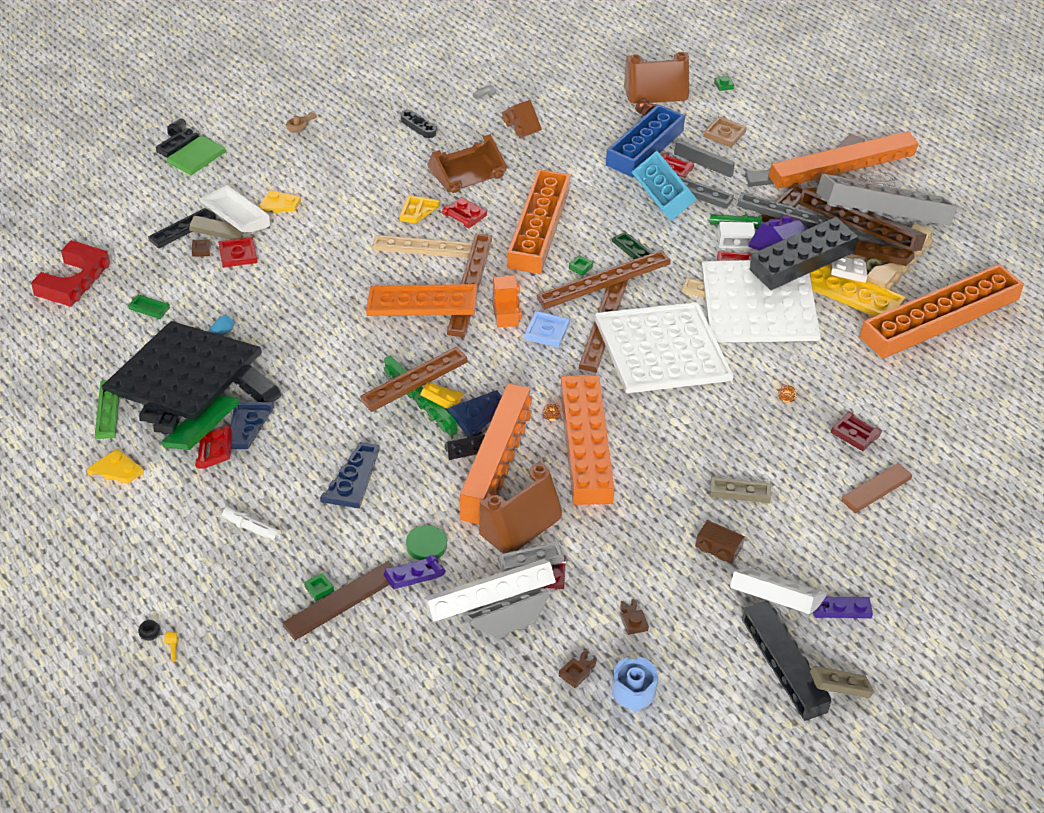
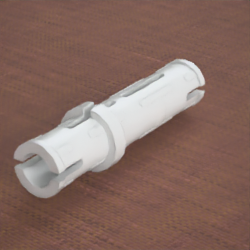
M226 507L222 513V519L236 524L240 529L245 528L275 543L281 536V530L255 520L245 512L240 513L230 507Z

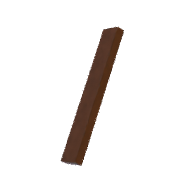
M389 561L381 564L282 622L283 628L296 641L390 585L384 576V571L394 566Z

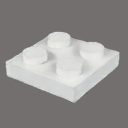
M844 257L830 264L831 275L866 282L867 267L866 262L862 259Z

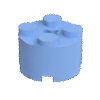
M628 657L617 663L613 673L612 696L620 705L633 711H639L653 702L658 684L657 669L654 664L642 657H637V659H629Z

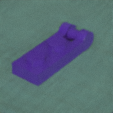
M430 555L423 560L387 568L384 571V576L394 590L437 579L443 576L446 570L442 565L438 564L439 560L435 555Z
M826 596L820 606L813 611V616L815 618L872 619L873 611L870 597Z

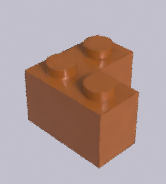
M531 100L516 104L502 112L504 123L507 127L514 125L515 132L520 139L542 130Z

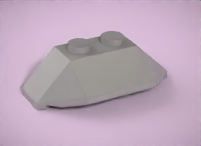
M540 587L463 615V620L495 638H503L508 636L510 632L524 630L528 628V625L535 623L550 595L547 590Z

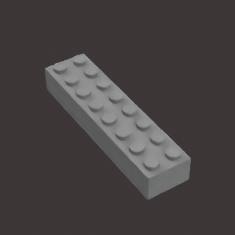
M823 173L816 192L821 196L822 200L827 201V204L833 207L842 205L843 208L849 210L858 208L859 211L865 213L873 211V213L881 216L883 214H889L893 218H899L900 216L908 221L916 219L921 223L929 224V222H932L940 227L944 225L951 226L957 209L956 205L942 196Z

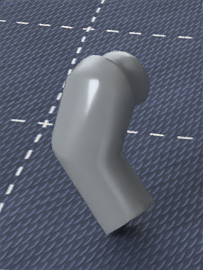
M492 85L480 88L473 93V98L478 100L487 93L489 96H493L496 90Z

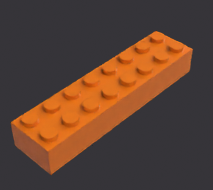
M542 169L537 170L507 253L508 269L536 274L542 273L570 191L571 174Z
M599 375L561 376L560 395L573 505L613 504L614 481Z
M507 384L461 490L460 520L479 525L480 502L491 495L498 496L497 491L502 489L504 483L503 476L508 475L509 462H513L515 457L514 449L519 448L520 435H524L526 421H530L532 410H529L532 404L530 388Z

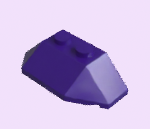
M789 215L782 216L781 219H770L769 222L760 225L749 242L748 247L760 251L803 232L807 228L800 220L794 219Z

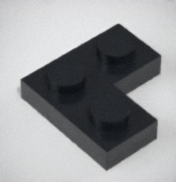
M146 405L143 406L139 413V421L154 423V432L161 434H173L181 419V416Z

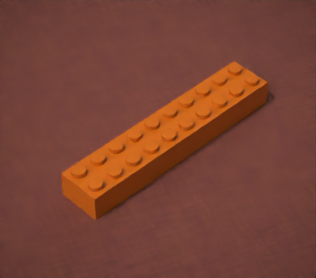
M1001 264L995 265L863 321L860 338L882 359L1019 300L1024 283Z

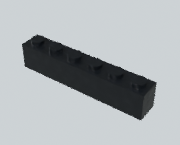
M767 600L744 607L743 623L803 720L807 721L827 714L831 704V696L827 691L818 689L815 685L807 658L802 656L796 641L792 640L788 634L786 625L782 624L778 618L775 608L771 607Z

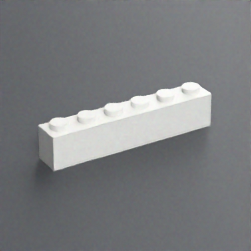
M542 559L423 598L429 618L434 622L555 583V578L550 562Z

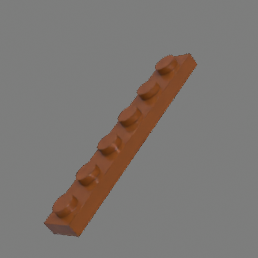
M456 346L360 396L361 402L370 412H373L425 385L427 382H431L468 362L467 356Z

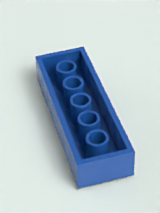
M660 104L656 105L607 149L605 166L634 177L632 174L634 169L656 151L660 153L684 131L685 115Z

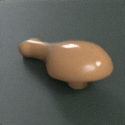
M313 112L303 117L294 116V118L287 121L286 128L290 132H299L306 127L307 122L315 119L317 116Z

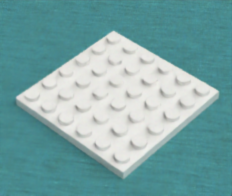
M751 260L702 261L707 319L717 342L820 341L810 273L770 291L749 270Z
M698 302L595 313V322L625 393L733 380L734 375Z

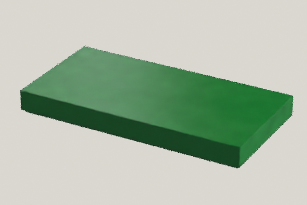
M219 396L196 421L186 418L178 425L173 434H169L161 441L164 448L190 450L239 404L237 397Z

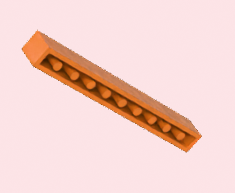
M909 131L773 163L771 164L768 176L776 188L779 189L792 186L795 183L801 184L820 179L822 173L828 175L842 174L915 155L919 143Z

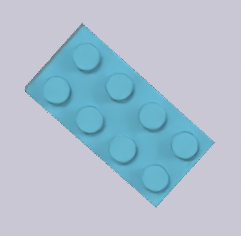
M658 151L632 171V174L671 221L697 200Z

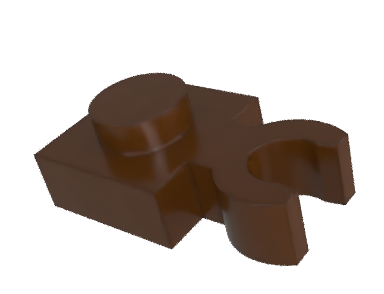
M631 599L630 607L626 606L624 601H621L620 610L623 612L621 619L628 635L649 630L643 610L636 611L637 602L635 599Z
M584 651L581 653L579 661L572 658L559 670V677L572 687L577 688L590 675L589 669H593L596 666L597 658L594 657L591 661H587L588 651Z

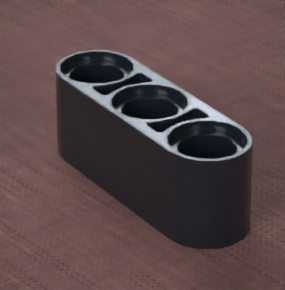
M251 365L234 381L248 395L251 394V397L257 402H275L281 398L279 388Z

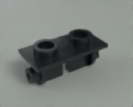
M485 434L446 442L447 444H444L445 451L448 452V459L453 460L477 455Z

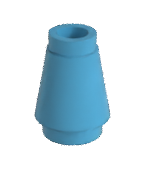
M226 314L219 316L208 332L224 335L232 330L234 322Z

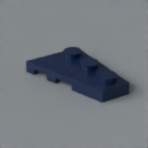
M498 390L451 406L447 410L467 437L476 436L492 421L502 396Z
M239 402L233 409L231 449L250 448L274 409V402Z

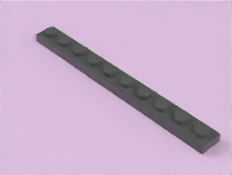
M744 192L741 193L737 203L738 207H742L745 210H752L776 219H781L782 216L786 215L792 216V218L800 220L807 228H812L832 219ZM846 225L858 236L860 241L874 242L883 246L889 245L893 248L903 249Z

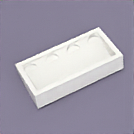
M228 185L200 198L201 203L241 232H255L270 226L269 215Z
M750 567L734 571L730 588L808 614L820 606L827 594L826 592Z

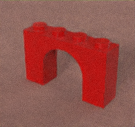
M70 240L61 250L63 262L83 270L71 277H57L40 272L31 282L34 296L72 307L75 302L80 300L83 293L89 290L91 284L100 277V274L109 267L110 260L108 251Z

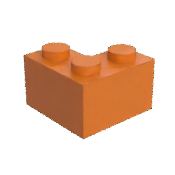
M515 276L493 277L492 304L497 328L519 326V319H522L521 308H518L519 297L517 296V294H520V285L516 283Z

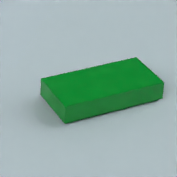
M139 294L128 305L129 310L161 319L170 309V305Z

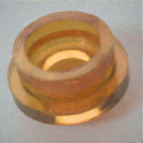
M785 385L778 391V398L781 401L789 403L796 400L797 393L794 387Z
M549 403L544 407L542 414L545 419L554 421L561 417L562 411L558 404Z

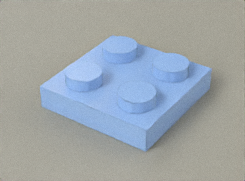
M535 311L524 334V340L559 348L570 325V319Z

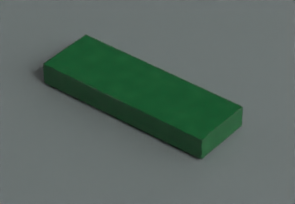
M626 231L612 238V242L634 260L652 254L651 251Z

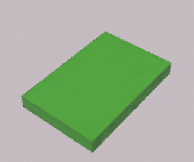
M201 135L169 156L167 163L189 175H193L224 154L226 150L225 147Z

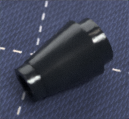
M178 119L169 124L167 127L168 135L172 137L185 129L186 121Z

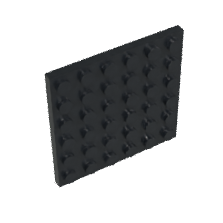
M170 321L101 387L104 392L108 391L118 397L196 421L262 353L260 346Z

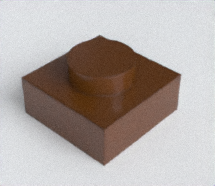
M210 239L192 240V257L210 256Z

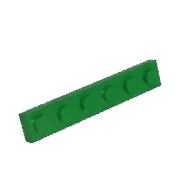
M391 355L384 358V371L388 377L391 376L394 379L407 372ZM422 386L407 394L409 398H413L421 410L424 409L432 421L435 420L439 424L443 432L446 431L450 436L457 434L456 420L441 405L420 395L423 390Z

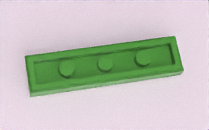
M107 380L100 381L95 439L116 437L119 397L108 391H103L101 386Z

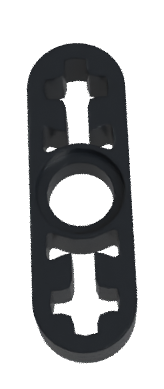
M404 110L400 113L401 122L425 138L436 136V126L411 110Z

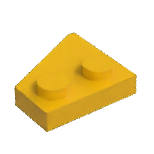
M269 190L258 207L263 211L273 210V213L294 212L301 203V197Z
M408 195L399 219L402 222L416 224L440 206V200Z
M427 382L420 395L447 409L459 404L464 393Z
M115 449L86 469L87 474L90 476L98 474L104 476V479L117 480L125 484L130 483L143 474V468L119 449Z

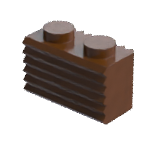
M707 520L697 535L695 547L704 553H710L718 557L722 561L733 563L743 547L745 536Z

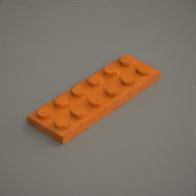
M477 284L370 286L366 314L367 316L475 315Z

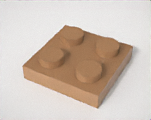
M718 116L704 131L703 137L732 148L744 135L747 127Z

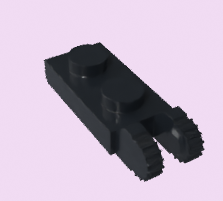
M190 128L183 130L157 145L156 152L168 158L200 137V134L197 132L193 133V130Z

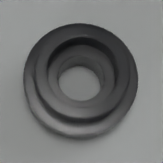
M145 620L140 624L138 633L141 639L151 641L160 635L161 629L154 620Z

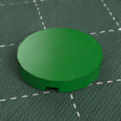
M423 525L416 527L410 531L406 538L408 554L417 560L426 559L430 555H435L438 559L447 550V537L440 528L435 526Z

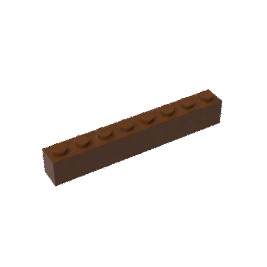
M803 188L799 205L830 218L837 217L846 225L910 252L922 251L927 234L884 216L877 215L872 211L865 213L859 211L858 208L849 210L843 208L842 205H837V207L827 204V201L822 200L821 196L816 193V188Z

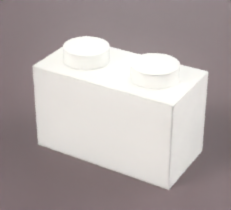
M719 222L717 234L719 248H750L748 244L755 234L754 223Z

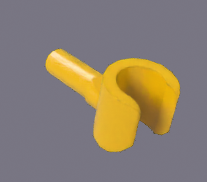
M167 631L164 643L170 645L171 661L173 662L176 661V645H178L179 639L176 632Z

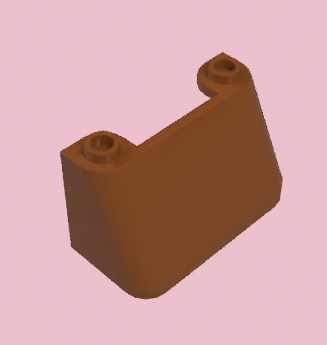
M678 52L674 55L673 60L644 62L643 58L637 54L626 56L624 89L629 102L637 104L643 98L647 99L650 103L686 101L689 98L688 53Z
M491 134L483 136V142L479 144L474 142L473 147L446 154V152H443L441 154L440 150L432 152L427 166L448 192L456 193L461 188L492 178L499 179L504 176L507 165Z
M540 461L529 470V476L534 482L506 501L500 496L491 495L480 502L479 535L503 554L519 550L558 522L562 517V508L549 468Z

